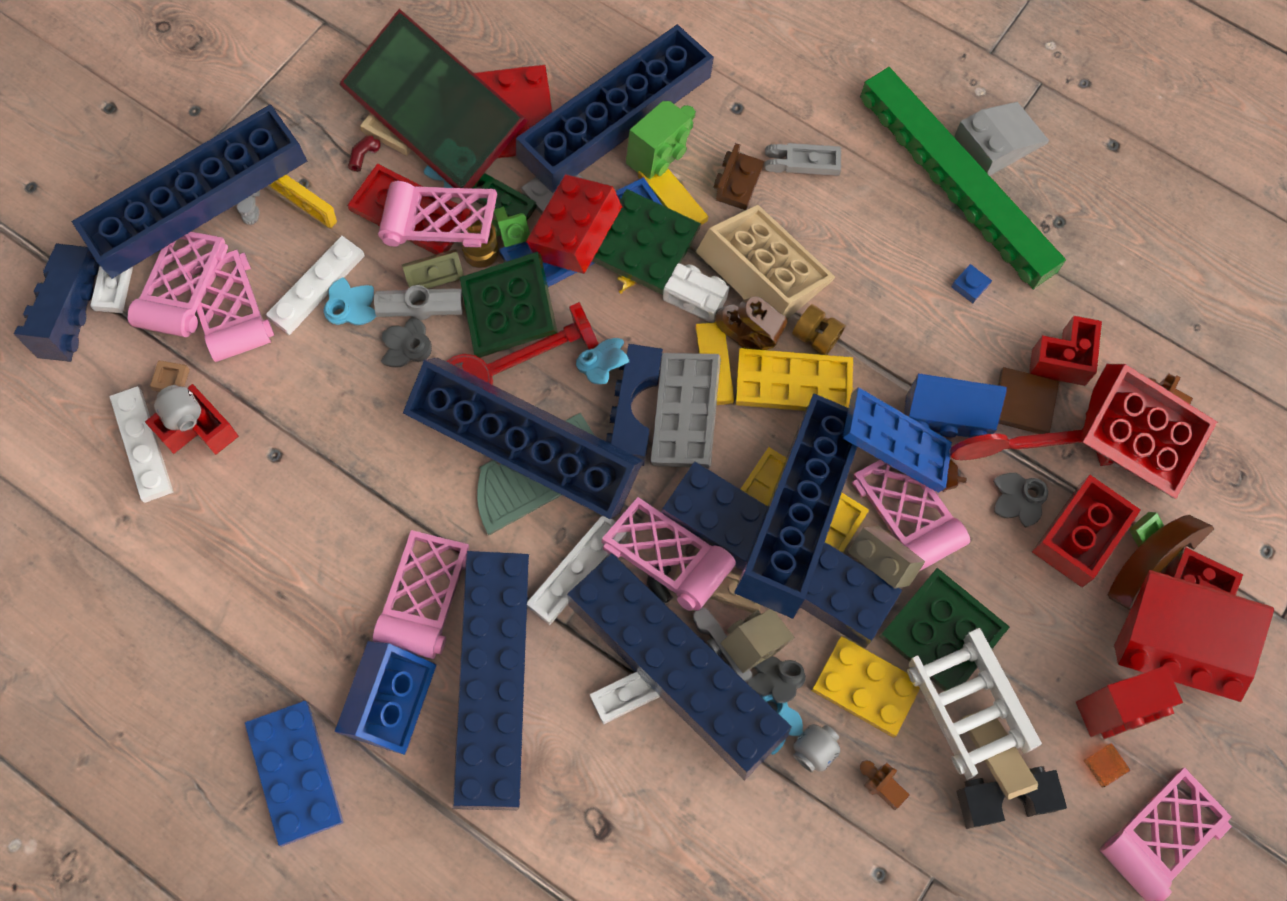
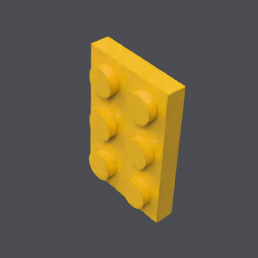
M841 636L811 691L894 738L897 736L920 687L913 685L907 672Z

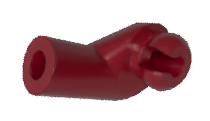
M373 135L364 136L352 147L348 168L356 172L361 171L365 154L368 151L377 153L381 146L380 140L375 139Z

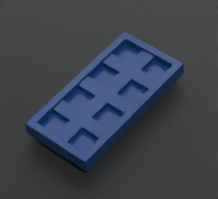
M859 387L851 393L843 439L937 493L944 490L947 484L950 461L949 451L952 442Z
M303 701L245 722L278 846H285L343 824L344 821L309 702Z

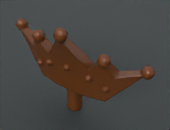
M951 459L949 461L946 488L942 490L943 492L957 488L958 482L966 483L967 478L958 476V466Z

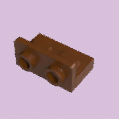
M735 143L732 152H726L722 164L725 170L723 174H717L713 188L717 189L716 201L747 210L765 161L739 153L741 145Z

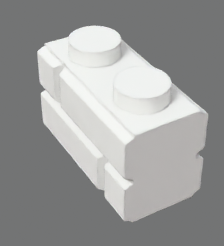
M679 263L664 288L663 300L714 323L716 312L723 307L727 300L729 286L719 277L712 276L710 278L701 274L700 270L693 265L688 264L684 266Z

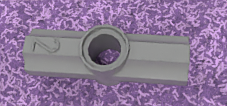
M414 285L407 290L376 291L374 294L376 317L411 316L419 320H425L431 315H462V289H427L422 285ZM416 301H425L421 305H413Z

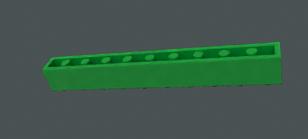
M890 67L864 82L860 95L863 104L871 109L878 117L880 123L893 133L897 142L911 153L914 161L929 173L931 180L947 193L949 200L964 212L966 219L974 223L982 232L984 239L992 243L1000 252L1002 259L1010 263L1018 272L1023 282L1028 283L1034 290L1059 272L1066 261L1064 256Z

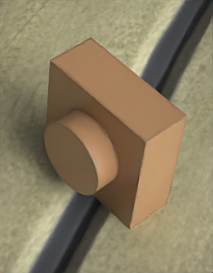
M158 360L150 387L156 392H160L171 385L185 387L190 369L184 364Z

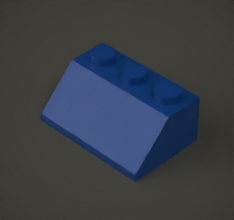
M918 373L906 395L904 414L932 431L940 433L943 437L962 436L972 438L979 435L994 434L997 430L1007 387Z
M368 641L334 732L366 744L405 755L437 664L390 643Z

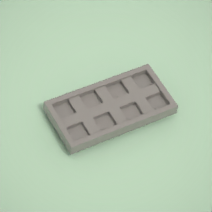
M662 353L651 455L653 466L691 467L695 461L705 468H711L721 362L719 354Z

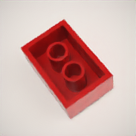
M565 174L526 240L533 253L538 252L542 256L544 263L585 274L622 208L614 187Z
M1089 475L1078 485L1032 553L1083 588L1097 576L1141 509L1092 475Z
M1167 666L1107 685L1076 701L1090 737L1101 734L1103 739L1175 714L1172 707L1183 703Z

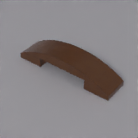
M1186 515L1171 521L1157 530L1141 544L1122 567L1107 594L1109 599L1131 610L1149 570L1160 573L1186 546L1194 550L1214 530L1213 525L1191 515Z

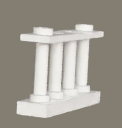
M980 628L967 634L964 638L965 644H963L962 649L924 666L919 656H915L908 664L910 668L907 669L911 682L915 687H920L954 754L952 762L960 775L964 774L967 780L978 774L975 767L977 763L1012 747L1021 748L1023 754L1042 745ZM964 661H975L980 671L978 677L940 694L937 693L929 677ZM983 688L986 690L990 689L995 699L993 706L955 723L952 722L944 707L945 705ZM998 717L1001 719L1005 718L1011 729L1009 730V735L974 751L967 752L959 736L960 734Z

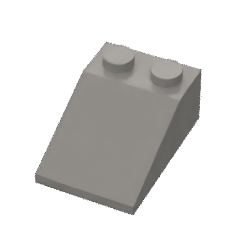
M1018 102L980 110L960 121L954 135L955 139L989 176L1049 142L1048 138Z

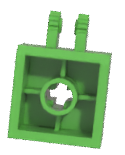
M662 101L630 129L626 164L637 173L640 171L649 179L655 174L662 176L668 169L669 164L675 159H681L687 150L686 142L690 130L693 128L694 122L692 120L695 118L696 113L694 108L684 105L680 109L671 101Z

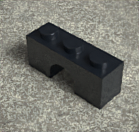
M1044 766L1030 768L1031 773L1038 782L1037 790L1017 797L1023 803L1027 817L1067 809L1057 770L1046 772ZM983 778L968 780L964 782V788L956 791L966 829L1005 821L1002 803L1006 796L997 781L984 783Z

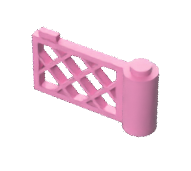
M394 181L389 185L378 236L384 244L393 247L405 243L406 240L463 242L464 247H481V243H488L497 192L495 189L414 187L406 182ZM422 196H431L436 199L425 209H422L420 206ZM453 197H460L462 202L451 210L444 204ZM479 198H488L487 204L478 211L471 205ZM441 206L446 211V214L433 222L428 215ZM468 207L473 215L460 223L455 216ZM424 218L431 224L423 231H414L415 225ZM451 219L456 223L457 227L449 233L441 232L439 229ZM478 220L482 223L481 234L468 233L466 230Z
M189 232L179 238L188 240L189 245L174 251L173 246L176 242L174 241L161 249L140 298L135 299L130 304L128 310L129 324L132 327L181 337H189L191 333H194L198 326L195 312L217 261H223L228 246L225 244V240L222 237ZM206 244L214 245L212 251L203 256H200L197 251L198 248ZM194 251L197 259L182 266L179 258ZM176 260L179 268L164 275L163 269L165 265ZM202 265V274L190 280L187 272ZM184 275L187 282L172 289L168 282ZM163 284L166 285L168 292L159 297L152 296L155 288ZM190 289L193 291L189 303L178 301L176 296Z
M238 250L226 253L223 261H217L197 307V313L205 334V341L215 362L271 343L270 337L274 336L269 320L263 321L246 274V270L251 269L245 253L239 254ZM232 261L236 262V267L231 274L220 271L224 264ZM202 265L187 272L190 280L194 279L193 275L203 271ZM217 276L227 279L221 290L211 287ZM234 282L244 285L239 296L228 293ZM207 292L217 295L211 306L201 302ZM224 298L235 302L229 312L218 309ZM242 304L251 307L253 310L252 314L244 317L236 315ZM214 314L225 318L221 325L213 328L209 327V322Z
M882 460L854 473L853 478L855 480L852 481V485L860 497L867 496L893 536L925 560L920 571L970 543V537L965 526L957 518H953L934 490L908 475L889 471L890 465ZM870 474L884 476L882 487L869 486L864 477ZM887 477L904 481L902 493L885 489ZM908 482L921 486L924 491L922 498L905 494ZM883 496L900 500L898 512L884 508L882 505ZM904 501L921 505L918 517L901 513ZM924 506L936 508L942 517L936 521L922 518ZM900 519L917 523L915 532L905 537L898 528Z
M639 497L636 498L602 538L604 551L609 554L612 553L617 558L622 556L676 593L678 603L688 611H699L736 565L734 557L727 550L720 546L709 545ZM640 509L649 515L650 522L633 524L632 516ZM651 529L653 541L637 543L635 531ZM656 529H670L673 531L674 539L658 540ZM630 532L632 543L619 544L613 538L617 533ZM692 544L700 549L696 556L683 557L681 545ZM676 546L678 558L661 560L659 547ZM655 548L657 560L644 561L639 557L638 550ZM679 565L681 574L674 581L664 574L663 566Z
M413 530L410 531L384 610L375 625L373 642L390 643L412 654L434 659L436 654H442L446 643V636H442V631L462 569L465 570L469 544ZM416 540L428 543L432 549L431 552L419 558L415 557L412 550ZM448 549L460 551L458 560L447 566L439 555ZM410 556H411V558L413 559V561L410 562V563H408V562H409V559H410ZM436 556L442 568L426 576L420 564ZM417 567L423 578L407 586L403 580L404 573ZM454 569L453 575L451 576L449 571ZM446 574L450 581L449 587L436 593L430 581ZM402 584L404 589L399 591L400 585ZM427 584L433 596L417 604L411 591ZM407 594L413 607L404 612L392 610L395 600ZM445 597L444 603L442 604L440 599ZM437 602L441 609L438 621L425 618L421 609ZM415 612H417V613L419 614V616L412 615V614L415 613Z
M1182 768L1119 832L1103 844L1100 852L1145 901H1164L1172 892L1169 889L1172 880L1213 837L1219 840L1232 827L1228 823L1232 817L1186 768ZM1181 780L1191 788L1192 800L1178 799L1177 784ZM1160 802L1171 803L1172 821L1158 819L1157 805ZM1179 804L1192 805L1194 823L1180 822ZM1200 806L1209 807L1218 817L1212 825L1202 824ZM1139 823L1151 824L1152 842L1143 841L1133 831ZM1158 825L1173 827L1174 844L1160 843ZM1180 827L1194 828L1195 843L1192 846L1182 845ZM1160 848L1174 849L1175 864L1170 869L1161 861ZM1182 850H1187L1186 853L1182 855Z

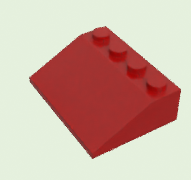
M545 64L474 73L528 120L497 158L516 156V138L552 113ZM447 76L438 77L444 123L473 89L468 82L465 81L460 89H458L446 79ZM482 96L448 139H452L459 148L466 147L471 149L478 161L511 120ZM462 157L459 160V163L469 162L466 157Z
M1106 364L1093 388L1080 442L1171 498L1177 499L1218 422L1127 364Z
M1149 570L1114 644L1118 665L1143 673L1167 666L1173 681L1242 702L1255 677L1274 614V608Z

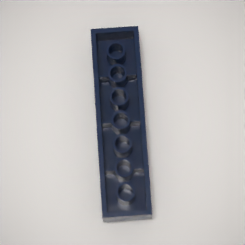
M678 24L518 136L516 138L517 159L552 193L555 192L565 174L577 176L629 138L630 129L662 101H671L675 104L711 78L714 57Z
M270 104L71 222L97 263L113 279L308 161L300 144Z
M440 358L425 359L423 361L403 414L608 519H612L620 514L644 461Z
M813 393L796 431L734 591V594L792 619L806 598L857 450V446L843 439L848 413L847 407Z
M694 461L662 508V513L709 545L720 546L727 550L736 561L735 567L743 571L767 506ZM825 542L806 598L800 608L866 648L875 637L902 589L893 588L873 571Z
M467 551L452 809L517 811L520 807L529 554Z
M612 553L567 593L569 606L744 781L789 736L792 726Z

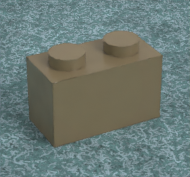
M880 526L863 527L848 553L893 588L910 586L925 563V560Z
M769 609L761 614L757 610L747 617L744 622L740 619L727 629L729 635L720 644L741 672L745 673L777 654L795 637L775 611Z

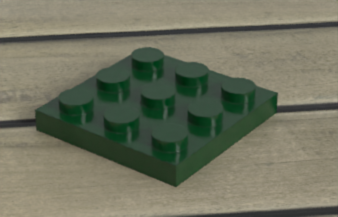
M626 189L620 199L622 208L592 262L663 295L668 280L672 276L677 264H681L700 230L701 223Z
M538 252L459 277L473 351L477 357L481 358L558 333L542 256Z
M936 568L879 637L909 662L913 657L919 656L924 666L962 649L963 644H965L964 638L967 634L978 628L981 629L989 646L993 649L1010 626L939 568ZM967 660L929 678L943 691H947L966 682L978 667L975 661Z

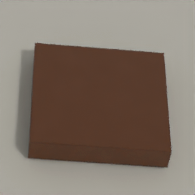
M1003 367L1000 372L998 386L1007 387L998 424L1037 434L1050 433L1059 381Z

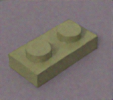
M456 249L401 264L409 288L414 285H422L428 289L459 280V277L464 276Z

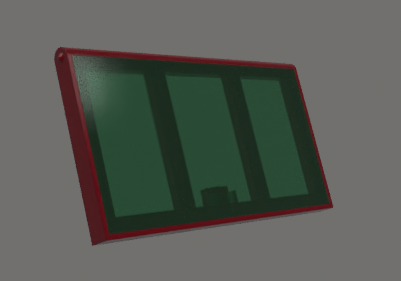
M400 8L340 81V86L453 188L472 189L528 121Z

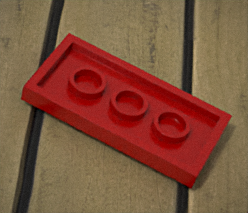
M377 163L347 206L349 211L380 226L390 183L402 181L414 187L423 186ZM422 196L421 208L425 209L436 199L431 196ZM451 200L444 203L449 210L458 205ZM440 206L428 216L435 222L445 215L446 211ZM466 208L455 217L462 223L472 216L471 210ZM424 218L415 225L414 231H423L431 224ZM451 219L439 229L441 232L449 233L457 225ZM408 240L435 255L449 251L454 242Z

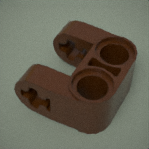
M758 296L743 300L739 307L736 305L722 307L715 315L717 327L744 349L768 350L774 348L788 323L787 318ZM728 313L731 314L730 320H731L733 323H730V324L728 323L729 317H728L726 314H728Z

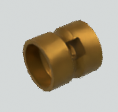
M478 220L466 230L468 233L481 234L482 223ZM492 223L488 243H481V247H464L463 242H461L463 256L471 266L486 268L497 260L499 249L496 230Z
M811 304L798 320L792 335L804 343L812 342L813 349L822 355H828L841 337L846 325L834 317L827 319L826 313ZM820 328H822V329L824 330V332H823L822 334H821V333H818V331L820 330Z

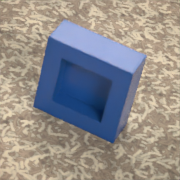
M969 264L953 282L951 288L973 304L989 287L992 280Z

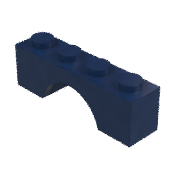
M628 344L626 355L629 363L619 367V370L624 371L623 378L616 381L614 396L619 397L618 406H612L610 423H614L613 433H607L606 442L644 460L642 464L644 466L649 441V428L635 418L631 405L636 396L642 391L658 386L663 349Z

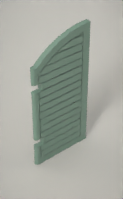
M581 413L565 420L594 435ZM491 460L479 467L481 472L477 489L478 508L488 536L562 496L503 464L498 465L495 460Z

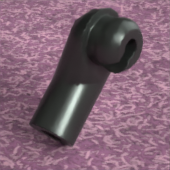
M663 566L665 575L671 572V566ZM648 575V588L664 604L672 600L673 596L667 587Z

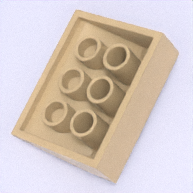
M759 205L710 227L696 250V253L705 263L711 266L744 300L758 296L787 319L835 278L828 269Z

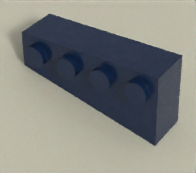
M56 243L43 270L46 279L44 283H37L33 291L36 300L33 306L27 305L23 313L24 318H27L24 326H17L14 335L37 358L71 362L73 353L79 347V332L81 326H84L86 322L85 311L88 301L92 299L93 283L100 267L88 247Z

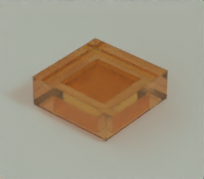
M1112 743L1083 760L1102 788L1131 771Z

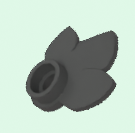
M410 318L406 322L405 327L391 326L382 333V340L389 347V350L381 360L386 366L402 367L411 360L421 362L431 354V341L426 336L425 325L419 319Z
M1017 473L1002 474L993 480L996 487L1003 493L995 503V514L1003 518L1019 516V520L1024 527L1032 526L1039 521L1042 516V504L1048 498V489L1042 480L1036 478L1025 479ZM1028 490L1035 491L1037 496L1035 498L1031 497L1028 494Z
M772 656L754 667L758 674L749 680L748 685L759 695L767 696L772 694L776 703H785L791 701L796 696L797 689L803 686L806 675L800 663L794 660L782 662L777 657Z

